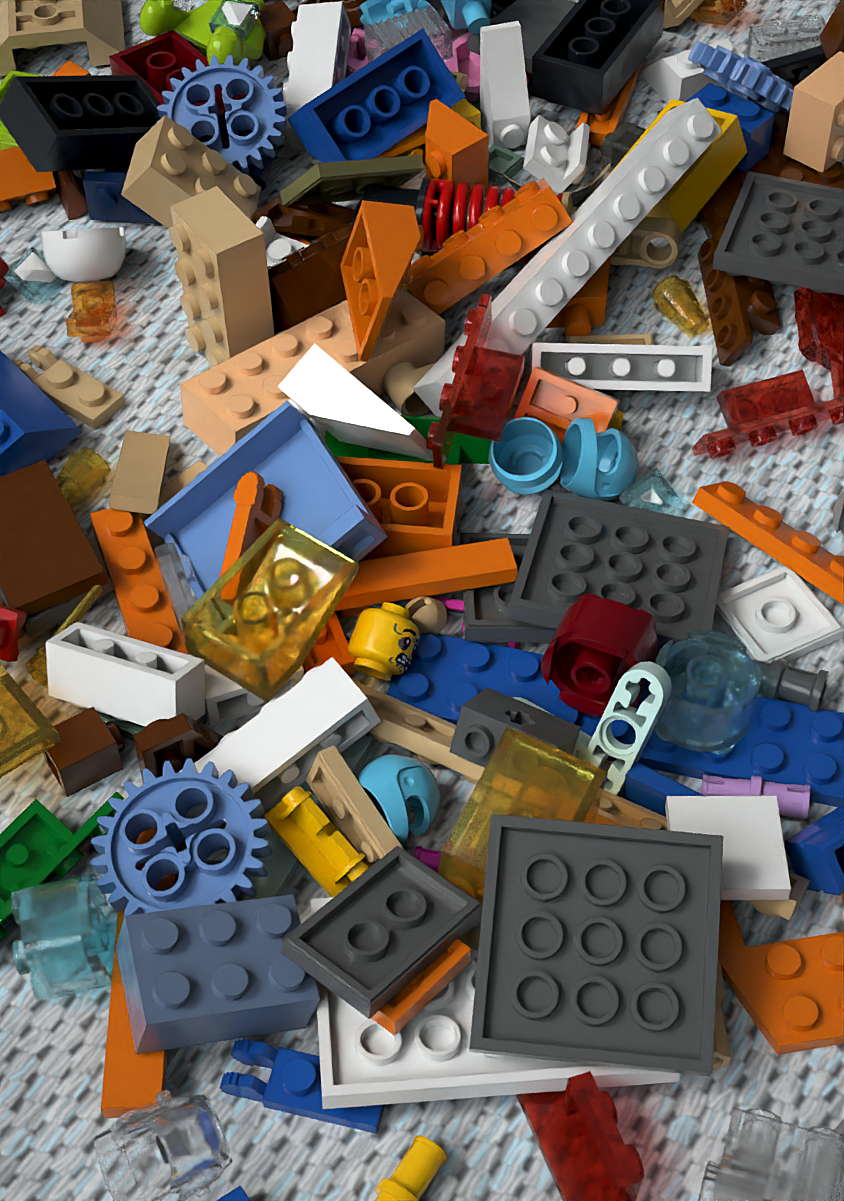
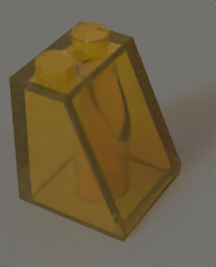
M507 726L442 850L438 874L483 904L491 814L594 823L608 771Z

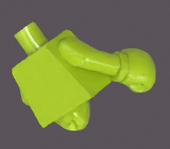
M146 0L140 11L139 25L145 34L155 37L175 30L207 58L209 66L212 55L216 56L219 64H224L227 56L232 55L234 65L238 66L244 58H247L248 62H250L251 60H258L262 55L266 33L258 14L265 8V3L263 0H240L239 2L236 0H208L205 4L193 10L181 11L179 7L174 6V0ZM226 1L253 5L240 25L230 24L222 10Z

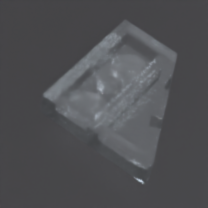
M174 541L155 547L156 563L186 648L204 643L203 629L210 625V620L203 599L194 601L188 585L196 581L187 553L179 556Z

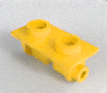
M297 785L262 818L267 819L271 829L330 897H335L369 868L362 860L366 855L363 852L359 854L336 826L310 798L312 793L309 790L305 792L301 786Z

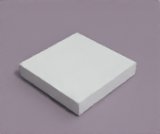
M785 565L723 591L717 596L714 617L746 657L767 663H771L773 659L778 660V658L790 662L839 640L844 635V628L801 577Z
M667 796L665 805L667 830L723 835L721 900L789 899L791 885L777 796Z

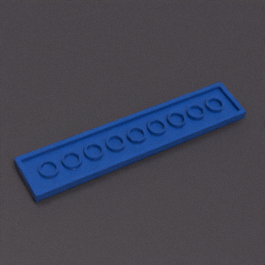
M425 633L420 636L409 668L401 675H393L386 694L457 725L462 705L487 687L509 697L524 698L554 716L580 726V731L593 737L602 718L579 712L558 698L560 690L552 680L547 685L542 675L541 661L544 654L478 641H465L462 638L442 634L432 635ZM671 679L672 689L670 697L638 760L639 763L653 770L702 779L703 774L722 778L751 780V775L762 776V781L810 785L809 802L840 807L844 804V713L818 708L817 712H813L806 705ZM647 680L639 701L634 706L638 709L640 704L652 694L649 691L650 681ZM614 720L611 730L615 739L623 744L635 743L636 733L633 726L624 720ZM610 755L607 758L608 761L613 762L617 759Z

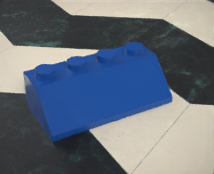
M422 28L303 105L287 120L308 153L322 163L374 159L427 123L429 106L432 100L437 99L450 108L463 99L465 95Z
M0 350V477L44 459L48 463L80 435L82 431Z

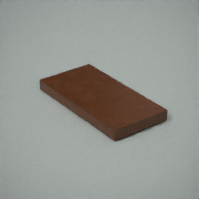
M45 459L0 477V588L10 608L26 612V617H29L108 583L106 574Z

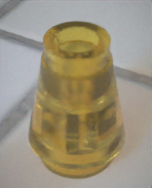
M672 275L657 284L652 291L651 297L654 300V308L682 332L686 333L689 338L704 332L708 328L709 320L705 317V313L687 280L680 279L677 275Z
M83 447L79 452H72L56 478L70 508H74L107 483L106 476L111 472V469L107 462L90 448Z

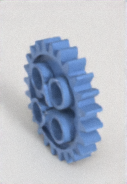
M696 42L688 60L703 69V75L723 85L728 92L740 98L755 102L779 115L782 111L790 115L794 91L792 84L774 75L770 68L747 55L743 58L722 46L717 45L715 49L708 44Z
M212 55L210 66L207 67L197 59V71L193 73L185 67L181 68L184 80L180 81L171 78L170 83L174 92L162 91L161 93L165 104L157 106L160 118L166 115L175 123L184 126L197 139L205 135L213 136L209 141L202 143L208 148L217 151L224 160L248 176V165L253 163L260 169L264 168L261 156L265 155L274 158L275 152L272 144L282 145L283 137L280 131L287 130V122L284 117L287 115L286 104L281 102L283 101L281 88H275L274 77L272 75L264 77L261 65L256 66L250 71L247 58H244L238 66L234 65L232 55L227 56L224 64H219L216 56ZM218 87L222 88L223 103L226 110L225 119L230 146L227 149L223 148L222 133L219 126L220 116L215 90ZM238 94L247 95L244 99L241 100L232 99L234 96ZM199 100H207V101H208V102H206L204 105H201V106H194V105H193L196 101H199ZM242 130L253 131L247 136L237 135Z
M187 759L182 772L176 773L171 763L165 761L163 776L155 778L152 772L146 768L143 770L145 784L138 788L129 781L123 783L129 795L125 801L113 797L108 799L116 813L114 817L102 816L97 819L98 824L107 835L91 839V843L97 852L102 853V855L91 860V865L98 874H104L96 883L104 894L111 893L107 901L116 912L125 909L123 916L166 911L236 902V897L240 893L256 897L258 894L250 881V877H267L268 871L257 858L272 855L273 850L269 842L261 839L271 834L272 830L267 819H261L265 810L260 799L251 800L254 793L247 782L237 786L238 780L231 769L224 772L218 778V770L214 762L209 761L201 773H198L192 759ZM207 804L206 810L199 817L193 819L185 818L186 813L193 806ZM221 823H226L224 829H218ZM148 829H157L154 838L148 843L136 844V839L142 832ZM185 841L187 848L179 852L177 845ZM219 849L230 850L229 855L223 862L216 865L206 864L210 854ZM140 864H145L141 871L137 870ZM170 874L179 875L178 881L172 888L165 891H156L157 885L162 878Z

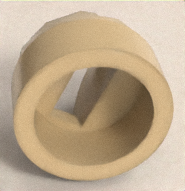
M421 596L413 598L405 606V609L411 613L409 620L418 627L421 635L425 633L438 635L443 630L447 621V611L441 601Z

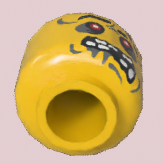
M383 602L381 609L367 608L362 611L347 647L348 653L355 660L353 665L355 669L385 681H390L392 675H401L407 671L421 636L418 627L409 620L410 611L389 602Z

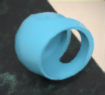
M530 417L516 418L503 424L496 431L489 447L488 461L494 475L508 490L520 495L537 494L552 486L559 477L562 468V446L557 433L547 424Z
M575 418L571 422L562 442V468L559 474L561 485L577 496L601 501L614 500L622 496L633 485L639 466L637 451L628 437L614 428L596 433L591 418Z
M399 754L384 755L369 763L357 775V780L384 820L386 815L389 828L403 849L407 845L408 829L414 835H420L434 822L440 804L438 783L431 770L418 759ZM405 803L415 810L416 823L408 825Z

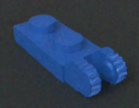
M250 1039L235 1040L231 1051L233 1059L248 1066L257 1065L270 1068L272 1072L268 1084L256 1076L243 1075L233 1071L231 1073H224L219 1087L222 1089V1092L262 1102L265 1108L377 1134L385 1105L323 1109L320 1056L282 1047L276 1050L267 1043L251 1041Z

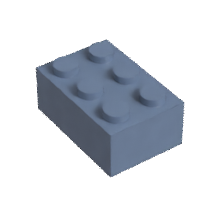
M294 894L124 916L116 944V953L136 1054L306 1028L320 1000L317 984L314 977L281 953L282 939L301 925Z

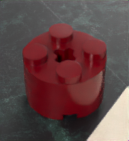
M591 593L583 594L579 597L577 603L570 606L565 612L543 655L541 671L547 685L552 680L560 690L558 698L569 707L588 715L602 717L621 677L631 667L640 662H656L659 654V641L654 631L656 622L653 616L644 610L633 609L618 601L601 598ZM642 678L637 683L640 686V691L636 700L630 706L634 707L639 701L647 679Z

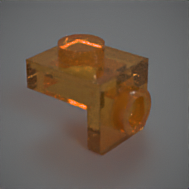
M704 0L690 14L691 21L713 25H727L747 6L746 0Z
M112 281L74 282L71 286L73 310L66 319L67 336L80 337V340L83 342L105 340L106 336L112 334L117 324L114 283Z

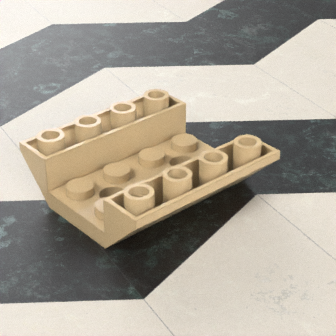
M0 0V76H7L10 70L17 71V48L35 49L45 45H72L76 42L86 41L91 66L110 65L109 56L126 50L121 0Z

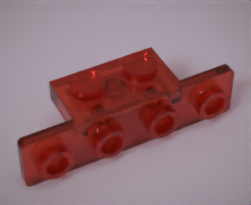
M800 287L793 292L799 350L810 362L816 361L831 372L834 400L838 403H844V295L830 292L817 293L809 288Z
M482 294L477 309L470 308L464 328V335L468 337L465 346L458 345L455 350L452 362V373H455L452 384L445 383L439 402V410L443 411L440 421H433L428 431L426 448L432 450L434 468L444 469L455 433L501 442L523 373L524 356L483 348L492 321L491 295Z
M803 369L721 391L717 396V400L727 428L703 435L692 447L694 456L709 452L710 458L714 459L734 452L737 449L735 445L750 441L752 447H759L778 438L777 433L791 430L793 436L808 433L818 427L817 422L831 419L833 425L844 423V396L815 404Z
M590 1071L568 1078L565 1091L515 1094L563 1201H636L642 1180L644 1179V1168L641 1158L631 1143L625 1145L616 1126L618 1124V1114L613 1099L607 1090H599Z

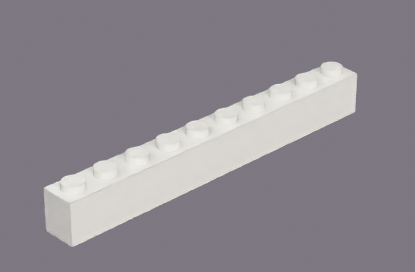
M698 97L669 110L570 217L573 223L554 235L412 388L436 416L461 417L467 415L723 131Z

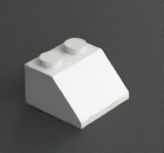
M728 39L717 40L708 44L715 49L719 45L743 58L745 56ZM685 50L679 54L662 58L640 72V75L667 104L671 99L686 102V100L709 83L720 86L725 90L726 88L703 75L704 70L688 60L692 50Z

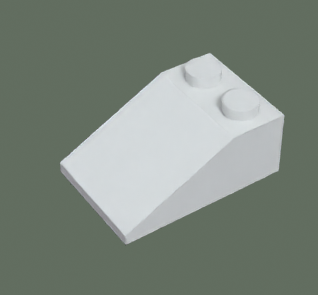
M315 343L277 386L290 397L289 402L312 421L321 436L327 430L341 442L434 461L440 455L416 428Z

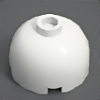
M125 227L41 232L42 249L50 270L60 279L75 281L76 289L101 288L100 279L114 276L121 269L126 254Z

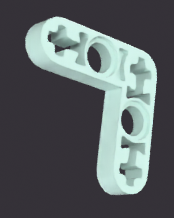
M640 662L631 667L621 677L593 737L580 731L567 774L615 795L623 789L626 773L635 762H638L670 697L672 685L666 670L652 662ZM642 678H645L651 682L649 691L652 694L637 709L630 705L636 700L640 691V686L637 683ZM512 697L516 700H519L521 702H524L528 705H531L535 708L547 712L546 710L542 709L541 707L535 705L534 703L524 698ZM614 720H624L631 724L636 733L635 743L623 744L615 739L611 730L612 722ZM610 755L617 759L611 764L607 773L609 781L603 784L598 780L599 771L597 769Z

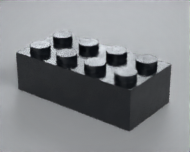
M578 0L532 56V96L547 100L553 104H562L580 109L589 114L602 115L662 37L665 0Z
M139 75L15 76L0 104V120L36 172L129 167L136 143L161 118L157 110V106L160 105Z

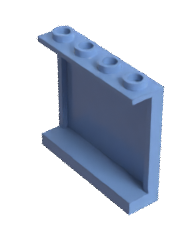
M288 400L271 412L266 419L240 441L236 442L226 453L206 470L199 473L193 481L144 521L147 528L164 539L209 618L211 624L204 631L213 645L245 637L258 630H268L282 625L388 537L312 421ZM255 471L264 478L265 486L268 483L270 485L273 484L282 491L283 501H281L282 508L278 521L280 528L269 576L235 605L230 606L215 597L237 505L233 496L237 489L238 479L242 477L241 475H245L246 472Z

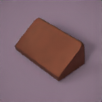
M79 170L52 171L56 191L68 220L77 219L89 211L83 179Z

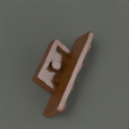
M720 227L711 238L703 242L698 252V260L719 364L731 366L752 343L753 336L751 330L762 335H774L781 325L769 281L745 275L732 276L725 271L712 269L714 254L725 229Z

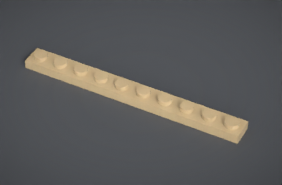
M352 680L367 697L381 720L379 724L368 731L379 742L399 745L416 753V756L426 763L441 764L461 773V776L470 783L488 785L506 793L513 802L524 806H535L553 814L556 820L667 830L665 816L569 774L563 776L543 794L452 754L449 751L456 729L455 724ZM788 871L791 885L788 900L745 901L752 903L753 907L762 914L772 917L781 916L790 921L803 901L811 880Z

